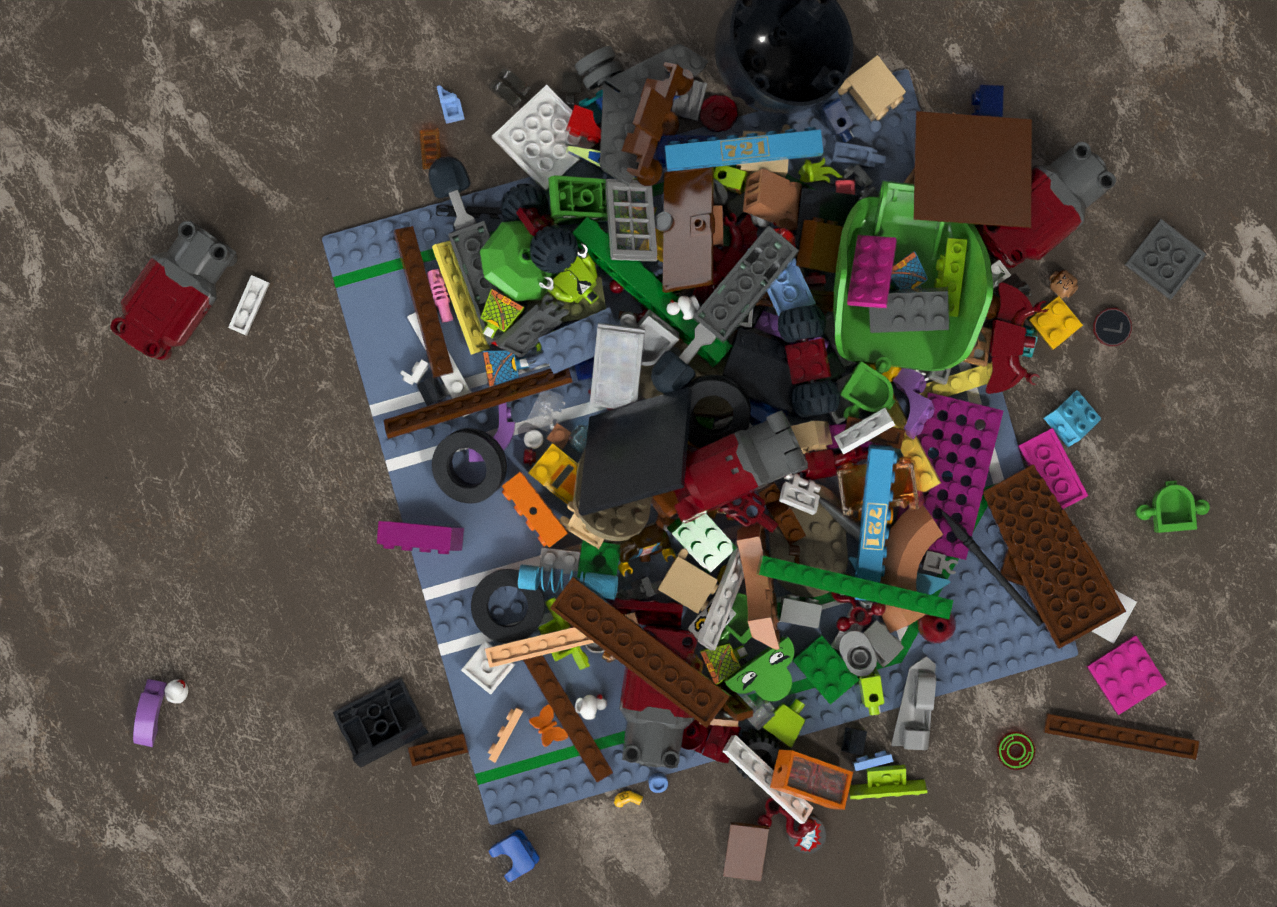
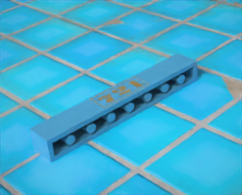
M816 127L805 128L802 132H797L796 129L785 130V133L777 134V131L766 132L763 136H758V133L746 134L744 138H738V135L727 136V139L719 140V137L708 138L705 142H700L699 139L688 140V143L680 144V141H673L665 146L667 172L822 156L823 154L821 130H816Z
M869 444L855 577L880 583L881 577H884L885 565H882L883 558L887 556V547L884 546L885 539L889 537V528H886V524L891 518V509H888L889 502L893 500V490H890L891 483L895 481V471H892L893 464L897 462V452H894L892 446Z

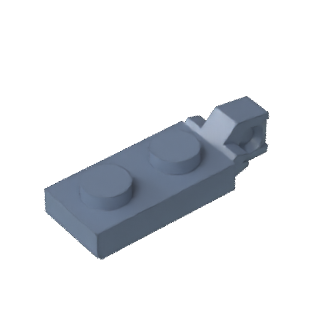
M835 141L832 161L874 168L875 164L885 165L887 156L878 155V150H874L871 147Z

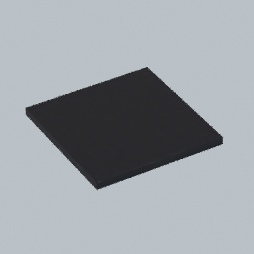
M690 387L589 417L578 511L581 516L684 488L692 399Z

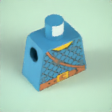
M915 251L893 265L890 284L894 289L922 288L921 284L928 280Z
M483 351L489 387L520 378L518 370L529 368V363L526 360L527 357L516 359V356L508 351Z

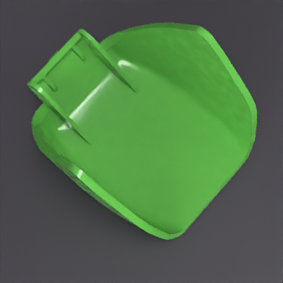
M883 180L879 197L861 199L851 209L841 234L834 283L835 343L839 355L851 362L859 363L862 361L866 364L875 365V361L878 358L886 357L890 360L891 367L941 371L960 364L968 358L973 350L992 301L993 279L991 263L987 248L974 224L913 220L914 184ZM858 235L895 237L897 244L894 264L915 251L928 278L927 281L921 284L922 288H934V281L936 278L938 279L937 260L940 259V254H946L947 238L967 239L958 317L949 316V330L870 333L869 307L847 305Z

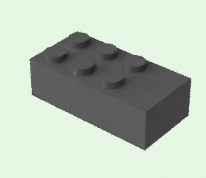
M948 287L890 289L887 308L869 307L870 333L949 330Z

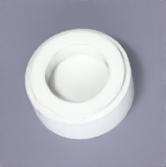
M530 430L524 436V443L529 448L537 449L543 443V435L537 430Z

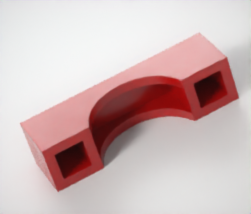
M575 105L566 131H569V134L574 137H585L587 141L593 144L600 143L601 129L594 121L593 111Z

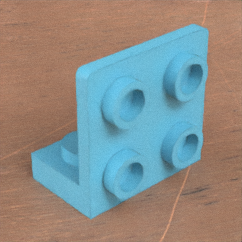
M1076 390L1058 408L1047 414L1043 419L1054 429L1065 445L1070 447L1081 440L1101 420V417L1080 392Z

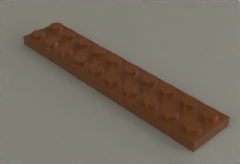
M575 577L571 578L550 607L552 611L706 728L731 696Z

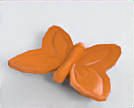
M550 705L543 707L539 716L529 720L531 725L539 729L538 733H542L541 740L544 747L550 745L553 740L563 741L568 738V734L564 729L553 727L557 725V722H551L554 718V712Z

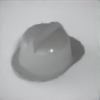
M850 631L844 634L840 640L839 649L847 668L857 676L869 675L876 667L877 658L868 638L859 631Z

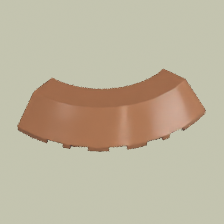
M920 500L900 516L891 527L888 539H885L884 546L887 547V556L883 558L882 565H885V574L880 580L882 584L917 592L916 578L922 557L931 544L943 535ZM886 605V611L881 616L887 629L892 633L912 624L925 614Z
M756 522L755 525L743 526L737 530V544L746 585L748 624L754 639L778 650L780 649L779 630H777V623L779 622L776 593H772L774 592V578L756 574L760 556L770 557L769 550H766L764 527Z

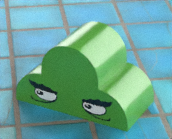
M556 175L549 177L551 218L554 219V223L560 225L581 224L586 217L595 221H608L605 191L606 179ZM613 190L614 202H619L618 190ZM614 206L615 217L620 218L619 206Z
M784 635L780 638V649L775 650L767 647L742 665L738 671L726 678L724 682L736 693L746 694L755 690L762 699L767 701L783 699L788 695L792 687V677L786 668L794 657L792 641L787 635Z

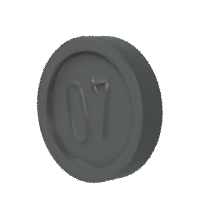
M661 212L655 217V228L659 231H667L672 226L673 218L669 213Z

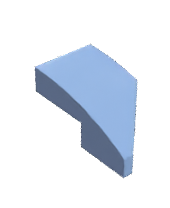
M440 85L437 86L446 124L464 120L461 102L457 95L446 91Z

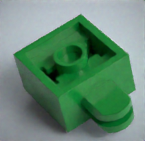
M583 540L577 578H580L582 571L584 579L587 572L616 576L620 557V544L603 542L598 549Z

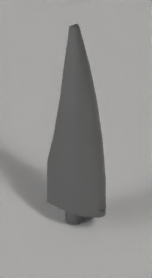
M820 497L819 502L859 542L861 521L842 508Z

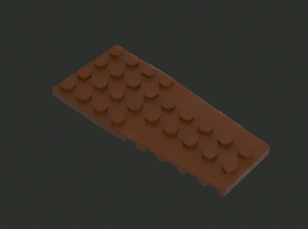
M1030 465L983 491L985 500L1029 598L1058 649L1126 612L1098 559L1086 541L1083 540L1078 529L1073 525L1068 514L1061 507L1056 496L1051 492L1045 480L1035 468V465Z

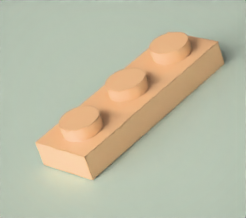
M517 706L515 710H510L506 718L509 720L507 726H502L497 734L500 737L498 743H493L488 751L491 754L489 760L496 763L524 711L522 708Z

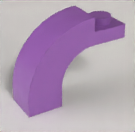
M507 403L499 405V428L493 436L503 451L512 441L516 424L515 422H508V419H511V407H508ZM469 449V462L484 461L479 453Z

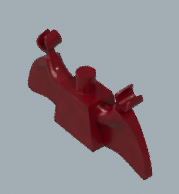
M1003 282L998 284L1000 309L996 318L999 320L993 319L989 350V356H992V373L985 389L988 394L1006 391L1018 384L1023 377L1032 385H1036L1031 381L1033 376L1040 378L1038 374L1028 373L1027 369L1021 366L1019 355H1023L1024 347H1035L1036 337L1025 336L1026 328L1023 327V324L1027 317L1034 315V312H1047L1049 309L1042 310L1040 307L1046 301L1037 302L1032 307L1029 299L1019 289Z

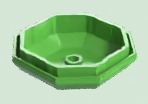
M522 221L502 222L480 250L484 278L514 302L541 300L548 289L540 287L539 283H543L546 286L548 281L544 277H550L553 280L560 273H547L535 266L530 256V244L534 236L529 233ZM523 254L528 257L527 260L522 257Z

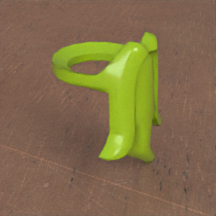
M824 157L820 163L813 164L810 159H806L805 164L798 172L801 176L800 181L806 183L821 180L830 183V179L827 176H823L825 174H832L840 179L842 176L831 167H822L825 164Z

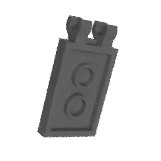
M546 295L542 300L541 306L535 305L495 342L499 348L522 358L539 343L538 338L549 334L563 322L561 318L566 316L569 310L562 308L565 305L564 302L560 300L556 303L551 302L554 298Z

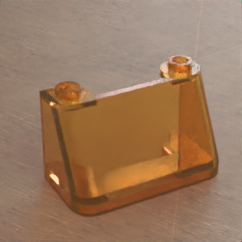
M901 457L896 464H893L892 471H895V481L891 483L890 490H893V500L889 502L888 507L902 506V508H906L909 505L910 510L920 509L924 503V495L915 460H912L911 457ZM853 462L841 464L842 467L837 469V478L843 516L853 515V511L860 510L862 512L867 464L853 465Z

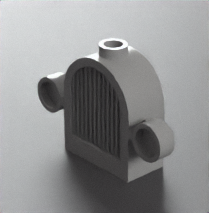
M650 309L638 323H636V316L632 312L627 311L621 315L620 323L622 326L645 329L641 365H654L665 351H671L678 357L681 355L680 350L677 347H673L679 340V332ZM628 338L627 350L636 351L637 339ZM629 355L628 359L633 364L635 362V355Z

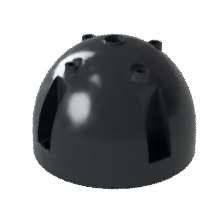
M733 0L718 24L714 53L719 74L734 97H740L745 101V105L755 110L784 115L802 112L816 106L832 96L842 86L852 64L853 37L848 19L836 0H820V2L818 0Z

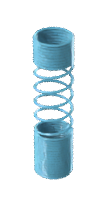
M522 564L519 570L518 588L535 591L541 581L542 590L545 592L551 581L554 593L557 592L560 582L563 591V569H561L558 586L554 591L553 568H551L549 582L544 590L543 566L541 567L539 577V566ZM573 570L571 571V575H570L569 581H570L571 578L573 577ZM583 571L581 572V576H580V580H579V581H581L582 583H583ZM594 572L586 573L584 584L603 599L614 600L616 598L617 575Z

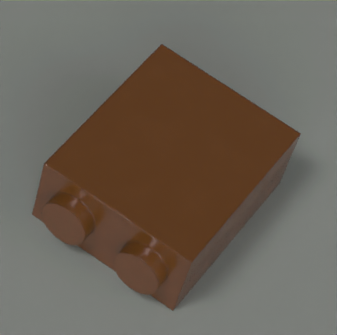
M813 217L812 221L804 220L796 266L836 273L843 227L838 226L836 221L827 220L824 223L822 218Z

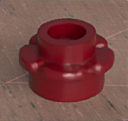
M530 447V449H524L523 464L531 466L536 461V451H532Z

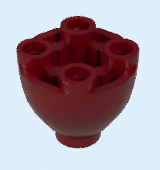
M952 613L949 619L925 614L918 619V630L925 640L931 643H943L953 636L956 630V620ZM938 622L943 623L942 629L936 627Z

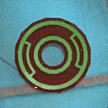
M1022 732L1006 733L997 743L998 759L1009 769H1024L1032 763L1035 757L1036 749L1034 742ZM1015 745L1021 748V752L1017 756L1011 754V748Z

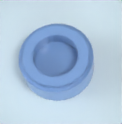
M662 773L651 775L648 780L649 788L655 793L665 791L668 787L667 777Z

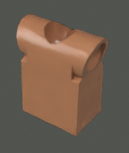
M762 168L746 178L743 212L771 223L775 222L779 228L794 231L798 225L802 184L790 182V180Z

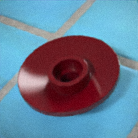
M694 720L683 731L681 747L686 750L699 748L707 738L708 727L706 728L699 724L697 720Z

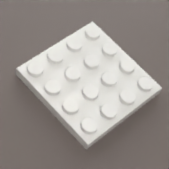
M548 85L542 88L492 135V139L545 192L549 189V177L554 175L563 176L580 160L566 153L568 146L592 149L596 145L587 141L585 137H574L569 134V131H566L572 110Z

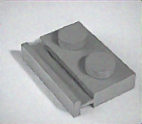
M694 80L691 90L674 100L671 111L675 112L678 117L698 121L708 84Z

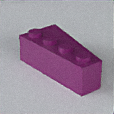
M379 521L377 544H382L385 549H394L395 546H401V550L413 551V548H420L419 552L431 553V549L438 550V554H449V551H462L464 528Z

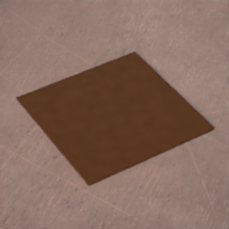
M916 111L913 220L1031 228L1032 119Z

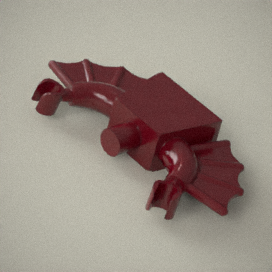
M734 213L729 214L731 222L727 216L723 218V224L730 227L731 242L729 246H724L721 250L717 246H713V284L695 288L692 296L694 295L698 302L705 303L757 240L758 228L752 223L750 214L737 226L734 224L737 221Z
M861 445L845 454L842 452L835 454L832 449L806 453L804 457L808 463V468L801 471L803 479L815 480L840 476L838 466L844 468L847 465L857 464L859 461L868 458V451H862Z

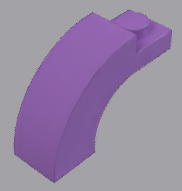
M147 679L144 692L140 696L133 732V742L135 744L153 747L158 731L159 711L167 683Z

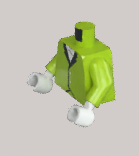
M581 243L583 250L578 252L580 258L577 256L575 262L571 263L568 269L566 268L565 271L560 272L553 280L550 277H544L548 281L546 286L543 283H539L542 288L548 289V292L557 300L579 303L585 298L590 304H593L599 298L592 290L597 285V271L595 263L589 253H587V247Z

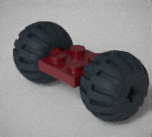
M527 183L518 184L517 187L513 186L510 188V191H507L502 199V216L505 222L522 221L529 233L534 236L530 244V256L535 266L544 272L552 274L563 272L566 268L568 269L571 263L575 262L578 254L577 240L567 228L552 223L553 220L547 215L548 200L545 193L537 186Z
M816 305L796 307L781 312L777 326L780 336L786 342L801 341V343L785 346L792 384L808 382V384L799 385L793 390L792 406L795 412L800 417H810L836 411L840 403V393L837 386L830 380L816 381L831 377L824 338L809 341V339H814L824 334L826 328L824 313Z

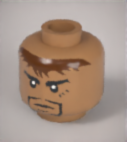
M1067 270L1055 271L1049 278L1051 281L1050 289L1061 298H1070L1079 287L1077 285V278Z

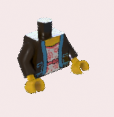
M656 525L645 527L639 534L630 537V539L622 541L619 547L621 563L618 565V570L621 574L625 576V571L632 574L633 569L628 564L629 560L663 549L662 555L666 562H668L667 558L670 555L675 559L676 555L671 548L668 533L663 529H657Z

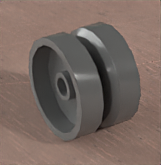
M611 46L602 47L588 54L574 65L579 75H586L583 83L587 90H593L606 84L605 81L624 71L619 61H612L616 54Z

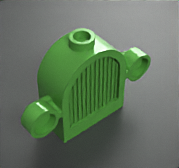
M878 358L875 361L876 370L862 361L857 364L839 392L840 396L853 403V406L847 407L843 412L846 420L848 416L859 418L860 408L868 412H878L883 408L891 409L896 401L893 399V387L891 382L882 375L891 368V362L888 358Z
M1177 481L1165 482L1166 486L1160 488L1155 493L1152 500V508L1148 505H1140L1135 511L1137 518L1140 520H1148L1153 516L1154 532L1161 533L1197 529L1196 514H1207L1210 506L1205 500L1194 501L1192 493L1187 488L1177 485Z
M737 593L732 609L737 614L723 629L718 642L719 645H724L728 642L730 633L743 645L752 637L748 624L747 595Z

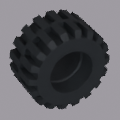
M753 728L749 729L750 732L748 733L746 731L742 732L743 736H738V738L752 751L757 749L766 750L767 753L762 760L774 770L778 752L781 750L776 737L766 729L763 732L762 728H757V731H754ZM735 764L737 771L739 772V774H742V777H744L745 779L748 777L749 781H754L738 765Z

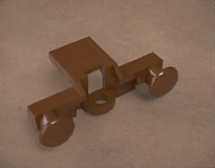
M664 62L663 66L671 73L669 79L665 78L664 81L646 79L640 96L641 100L632 123L636 126L634 133H627L621 150L622 152L638 156L636 160L639 164L638 169L627 168V172L637 176L639 183L644 186L656 184L662 176V165L659 161L653 159V156L664 130L661 126L665 114L670 113L674 96L687 94L694 83L693 74L689 70L681 68L678 64Z

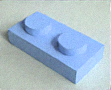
M886 751L874 753L875 757L868 758L867 755L858 757L856 762H852L854 770L859 771L893 762L891 753H886Z

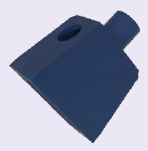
M840 98L831 99L817 108V111L833 135L839 134L844 143L854 137L849 129L854 124ZM838 119L841 120V125H840V126L837 125V120H838Z

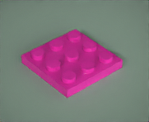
M1136 635L1087 665V668L1117 715H1120L1167 685Z

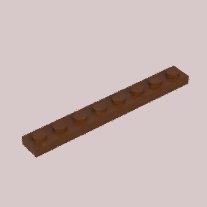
M414 227L394 230V236L433 377L450 375L454 372Z
M540 655L524 659V663L595 781L598 783L611 775L613 770L581 717L576 712L575 707L544 656Z
M1048 713L1046 714L1043 731L1053 735L1193 760L1197 758L1199 741Z

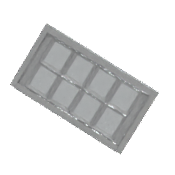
M606 179L605 191L611 260L657 261L652 186L641 185L638 180H632L630 185L627 186L618 179Z
M598 323L590 398L591 406L617 409L638 401L645 329Z

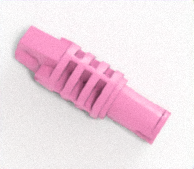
M440 269L430 270L427 272L428 282L432 290L433 300H435V307L439 310L441 323L452 321L453 316L449 307V293L446 292L447 287H445L446 284Z

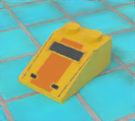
M552 443L528 474L567 505L569 502H573L578 463Z

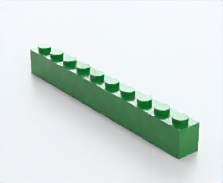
M586 217L573 231L578 248L583 250L581 245L583 243L587 247V253H589L592 260L644 307L648 310L650 309L678 331L679 338L689 346L695 338V328L698 326V323L693 319H683L684 314L681 309L676 315H670L666 309L671 299L674 302H678L680 297H677L672 292H663V284L653 272L643 267L641 261L611 260L609 233L604 232L595 220ZM617 244L618 249H626L624 246ZM715 339L712 344L702 346L697 354L714 367L730 350L732 345L728 339L724 344Z
M763 555L760 556L756 573L757 575L945 619L950 618L953 600Z

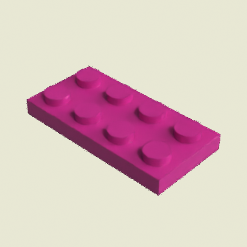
M858 235L847 305L887 308L897 244L895 237Z
M1053 428L1018 445L1027 465H1035V468L1043 477L1051 492L1054 493L1063 509L1088 496Z

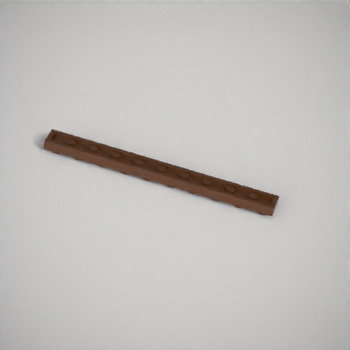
M550 368L385 419L383 421L386 435L390 439L572 383L570 369L567 368L553 374Z

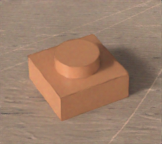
M557 423L547 437V440L563 450L573 433Z

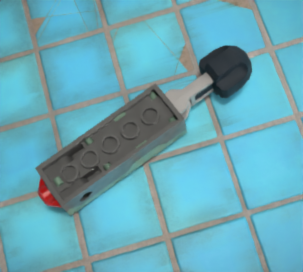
M450 156L440 157L430 167L428 174L429 182L435 197L444 198L450 196L457 215L454 223L456 231L449 233L448 236L482 330H484L488 323L481 319V315L491 289L506 297L508 296L484 278L480 250L491 236L485 221L476 223L474 217L466 213L460 196V192L468 189L471 184L466 168L457 158ZM519 316L518 319L513 323V325L520 320V316ZM498 329L493 338L484 334L487 344L497 346L495 341L504 332Z
M768 226L695 313L693 320L698 323V326L695 328L694 340L679 357L671 351H665L652 369L651 379L659 392L666 394L686 388L696 376L695 371L688 363L704 345L712 344L715 339L724 344L798 255L799 250L796 248L795 236L786 228L772 229Z

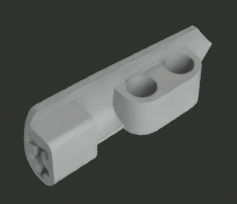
M927 656L909 667L891 743L892 746H903L904 749L928 750L931 712L934 709L936 664Z

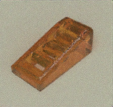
M439 129L419 131L423 170L430 169L433 164L426 163V159H439L441 157ZM435 135V139L424 140V136ZM436 143V147H425V144ZM437 151V154L426 155L425 152Z

